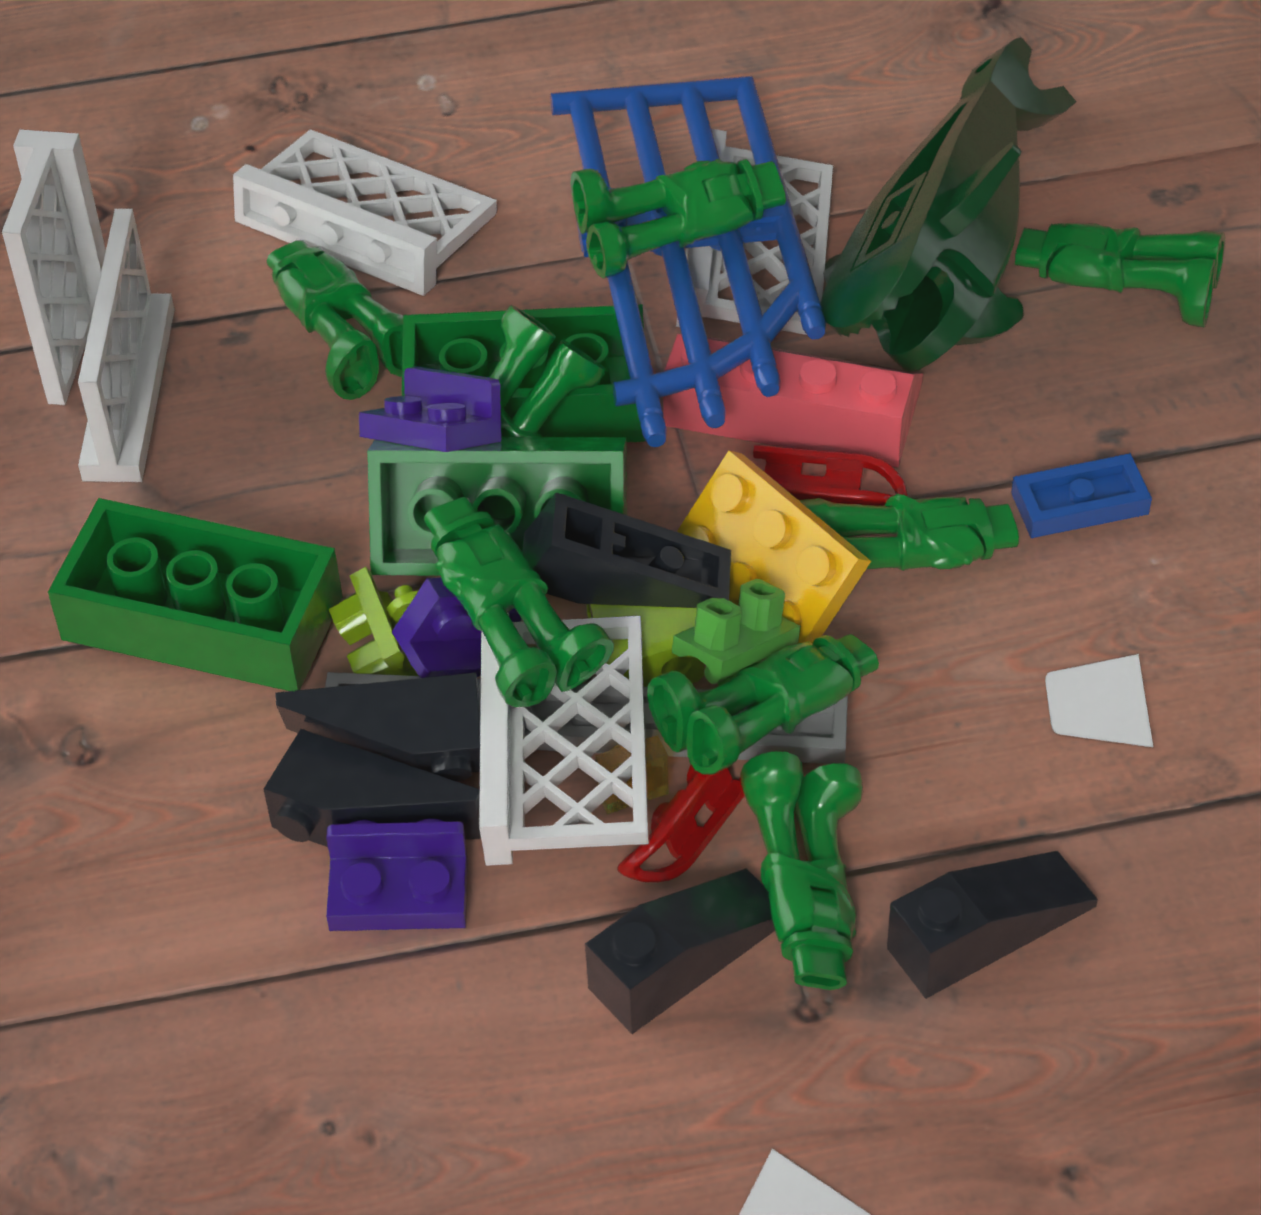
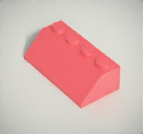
M677 334L664 371L689 364L682 334ZM707 337L711 354L732 342L730 340ZM772 348L776 368L780 376L779 392L771 397H766L761 393L756 385L749 359L718 379L726 410L725 422L718 428H710L703 420L695 388L663 397V418L667 427L785 448L868 455L881 459L892 467L899 468L921 389L923 374Z

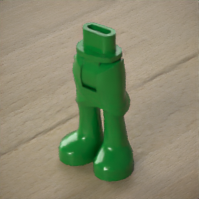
M720 159L697 161L685 167L683 171L669 175H658L655 180L620 188L608 187L605 179L596 169L573 171L571 175L572 201L581 234L588 233L586 239L588 257L596 273L602 279L620 274L625 270L628 260L677 241L680 248H684L688 244H693L696 240L731 232L754 220L762 219L764 210L782 206L786 203L784 187L773 161L752 166L747 159L740 160L737 163L723 162ZM660 208L667 215L635 225L622 227L614 224L617 221Z
M1095 223L1051 224L1048 231L1030 228L1023 229L1016 249L1015 265L1039 269L1040 278L1047 279L1050 277L1054 282L1071 286L1100 288L1122 293L1123 289L1134 288L1166 292L1177 298L1183 322L1191 326L1205 327L1210 312L1213 288H1217L1221 275L1225 250V234L1203 230L1186 234L1141 235L1140 229L1136 227L1115 229Z
M297 240L275 249L268 255L267 265L273 271V282L277 286L283 302L301 321L307 332L312 333L316 331L330 349L325 374L329 386L338 396L343 399L353 400L369 392L377 381L379 359L391 374L402 377L403 315L391 312L372 299L371 293L363 284L359 283L352 269L347 268L342 261L327 254L319 247H309L303 240ZM354 318L364 328L370 338L355 329L346 319Z
M510 305L500 323L506 340V346L497 366L489 377L496 378L500 382L501 437H542L543 434L539 430L557 405L574 389L593 388L601 381L607 370L574 345L561 340L549 358L536 384L511 418L504 408L533 366L546 353L556 335L524 311Z
M896 494L887 499L885 506L833 503L820 498L799 500L871 561L866 570L897 568L905 571L908 569L930 567L936 569H956L964 565H970L978 559H991L994 550L1015 548L1019 544L1018 528L1009 504L985 506L980 498H969L968 505L965 497H936L918 500L906 495ZM873 534H896V537H854V536L873 535Z
M467 497L457 498L436 506L427 512L424 516V522L434 536L430 547L438 559L436 570L440 572L445 587L461 602L474 627L483 632L499 666L495 682L499 694L505 703L513 707L536 705L548 697L554 683H556L561 692L569 691L594 675L609 660L614 650V643L605 630L596 623L578 625L569 629L562 622L545 596L548 590L546 583L534 571L514 539L499 523L494 524L488 512H477ZM516 609L537 647L529 648L507 614L510 610Z
M852 634L839 639L822 635L814 639L813 643L807 641L795 645H787L783 649L769 655L764 661L740 670L734 678L709 691L698 693L686 675L678 671H670L652 678L648 684V705L656 727L672 751L679 753L687 749L689 762L696 771L701 774H715L732 766L742 752L779 726L787 734L791 735L796 726L806 718L844 699L848 694L860 687L861 677L878 669L879 661L875 652Z
M783 751L762 753L751 758L743 765L740 776L746 802L757 818L768 854L761 864L760 873L762 883L769 891L772 922L778 942L782 943L780 945L782 956L792 961L794 981L798 985L825 990L840 989L847 984L845 962L852 957L853 946L851 941L857 933L855 929L856 909L847 888L846 866L842 862L839 852L837 824L839 819L853 811L861 801L863 794L861 773L856 767L849 764L832 763L819 766L804 776L802 762L798 756ZM794 814L800 826L807 861L800 860Z

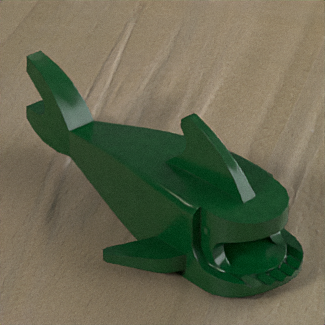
M1022 37L1012 40L984 59L971 71L963 85L960 101L883 186L860 219L843 252L833 256L825 263L823 275L827 285L822 295L821 308L826 323L840 336L845 335L849 337L850 333L859 334L861 328H870L872 325L877 332L883 350L904 371L913 372L929 365L954 345L977 344L995 338L1008 331L1023 319L1024 310L1020 301L1015 298L1006 297L998 286L1008 264L1018 226L1020 202L1019 156L1022 151L1018 147L1017 131H1029L1044 126L1067 111L1076 103V100L1064 86L1040 90L1033 84L1028 68L1032 48Z

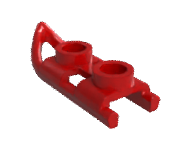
M754 445L753 457L755 459H766L764 472L797 500L820 498L833 503L885 506L887 499L893 495L860 490L864 468L873 470L883 476L890 483L895 494L908 496L905 482L899 473L885 461L872 456ZM804 463L826 465L825 475H802Z
M690 764L687 772V787L678 790L670 802H663L655 809L651 819V833L648 835L649 844H640L619 863L617 867L618 872L625 877L645 883L666 882L685 873L695 863L744 798L741 777L738 780H734L728 768L715 774H701ZM705 804L713 813L702 827L697 825L695 816ZM664 843H666L671 855L677 859L672 864L659 869L643 870L640 868V865L651 857Z

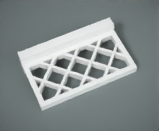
M311 129L262 169L245 164L233 174L236 222L288 243L303 240L309 247L321 248L327 254L342 261L346 266L422 296L426 295L436 285V268L496 215L497 200ZM312 152L331 158L304 161ZM368 172L377 176L350 179L349 174ZM339 175L340 178L339 181L311 183L310 178ZM298 179H300L301 185H299V184H297V183H294V182H292V181H289V180H298ZM415 190L425 195L397 197L396 192ZM385 193L387 199L358 201L357 196ZM343 197H346L348 203L343 202V201H340V200L335 199V198H343ZM462 208L470 211L465 214L445 216L443 210ZM432 211L434 217L406 220L404 214ZM393 215L395 221L384 218L383 216ZM441 234L442 238L437 241V238L431 235Z
M712 129L720 160L737 163L740 160L747 159L751 166L755 165L752 151L725 146L727 131ZM776 155L794 216L800 214L813 227L800 234L821 304L833 165ZM794 179L818 183V189L802 196L788 182ZM760 241L743 243L744 248L754 257L748 260L751 275L766 268L780 282L764 290L753 280L763 315L788 285V276L785 266L781 262L783 259L779 245L768 250ZM710 246L686 248L685 252L702 317L740 323L734 301L717 298L719 291L730 286L721 251L715 250ZM798 312L792 316L782 329V331L807 335L802 328ZM678 318L676 321V327H680Z
M19 130L13 147L22 180L3 227L2 235L48 404L65 405L87 342L106 250L79 133Z
M133 209L114 210L78 379L88 419L78 464L81 478L84 482H142L174 316L171 294H151Z
M641 616L562 620L569 629L578 625L596 623L605 630L611 640L628 639V649L610 665L605 663L595 673L597 676L577 693L572 690L561 692L556 683H554L551 694L564 704L544 722L525 709V707H513L505 703L499 694L495 682L499 666L481 631L479 828L486 866L513 864V851L649 844ZM513 622L526 644H536L524 622ZM627 670H629V680L623 676ZM610 685L630 699V702L611 718L590 704ZM577 714L598 728L578 747L557 733L561 727ZM629 723H631V734L624 729ZM525 728H527L529 731H531V733L528 734L526 737H525ZM611 739L631 753V757L612 773L590 758ZM545 742L565 758L543 777L527 765L525 759ZM580 768L600 784L577 803L557 786L576 769ZM631 777L632 788L625 784ZM525 782L531 786V788L526 792ZM614 794L633 808V822L603 823L592 812ZM544 797L566 813L552 826L525 827V814Z

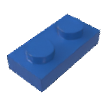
M1131 453L1013 477L1011 491L1030 538L1149 515L1152 497Z

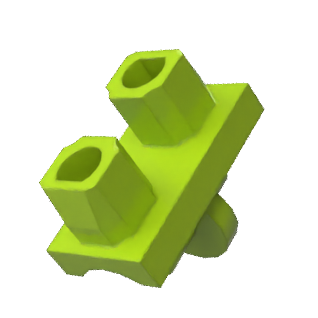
M366 566L349 575L356 593L329 609L334 625L349 645L358 642L370 634L374 636V640L348 653L347 658L353 673L418 676L392 634V630L418 591H413L409 585H402L394 591L396 599L393 600L388 592L378 591L373 576Z

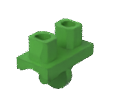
M754 579L741 585L738 605L724 598H710L697 604L695 626L673 636L672 653L679 657L689 655L698 658L707 666L705 668L706 679L710 683H717L720 686L734 678L740 670L760 663L762 659L767 658L787 645L797 644L799 641L800 625L782 617L785 592L761 579Z

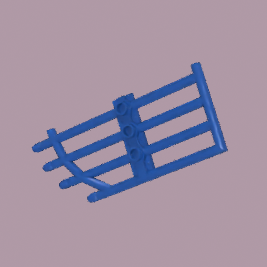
M752 76L550 94L553 116L571 114L583 169L598 170L608 187H610L593 112L627 110L645 183L655 180L658 175H666L649 107L682 105L696 160L713 161L720 158L704 103L737 100L755 165L773 161L786 195L785 205L764 210L762 219L754 220L739 229L725 234L696 240L693 244H688L684 248H680L677 241L651 250L653 253L663 256L689 362L688 365L654 374L628 261L624 271L613 277H608L630 376L628 380L613 382L614 403L616 407L636 403L643 437L651 447H660L666 441L667 428L663 418L661 397L695 388L703 420L710 428H718L724 424L726 415L718 382L720 377L750 359L758 389L766 397L774 396L780 390V376L776 368L771 342L792 316L798 311L802 328L810 339H820L825 335V317ZM660 208L617 221L614 224L622 227L635 225L667 215ZM578 227L581 251L585 258L588 257L586 248L588 233L581 234ZM777 240L789 283L762 315L743 243ZM710 246L715 250L721 251L743 335L713 354L710 351L685 248Z

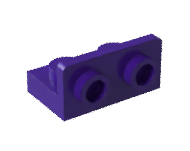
M423 367L406 368L404 371L405 396L385 398L384 408L359 412L360 437L442 452L501 442L500 382L496 378Z
M441 577L427 578L392 630V634L420 678L476 673L477 677L481 676V631L474 627L467 611L457 597L445 587ZM515 608L509 611V617L512 622H521L522 619Z
M425 819L417 823H376L360 820L350 824H332L327 827L330 870L326 917L329 931L466 928L468 856L464 825L461 822Z

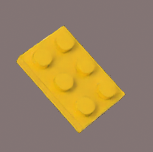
M728 450L677 530L679 533L731 550L729 601L731 600L732 603L739 604L741 585L754 579H761L783 590L785 598L782 617L800 625L798 643L807 641L813 643L814 639L824 634L871 563L865 555L745 455Z

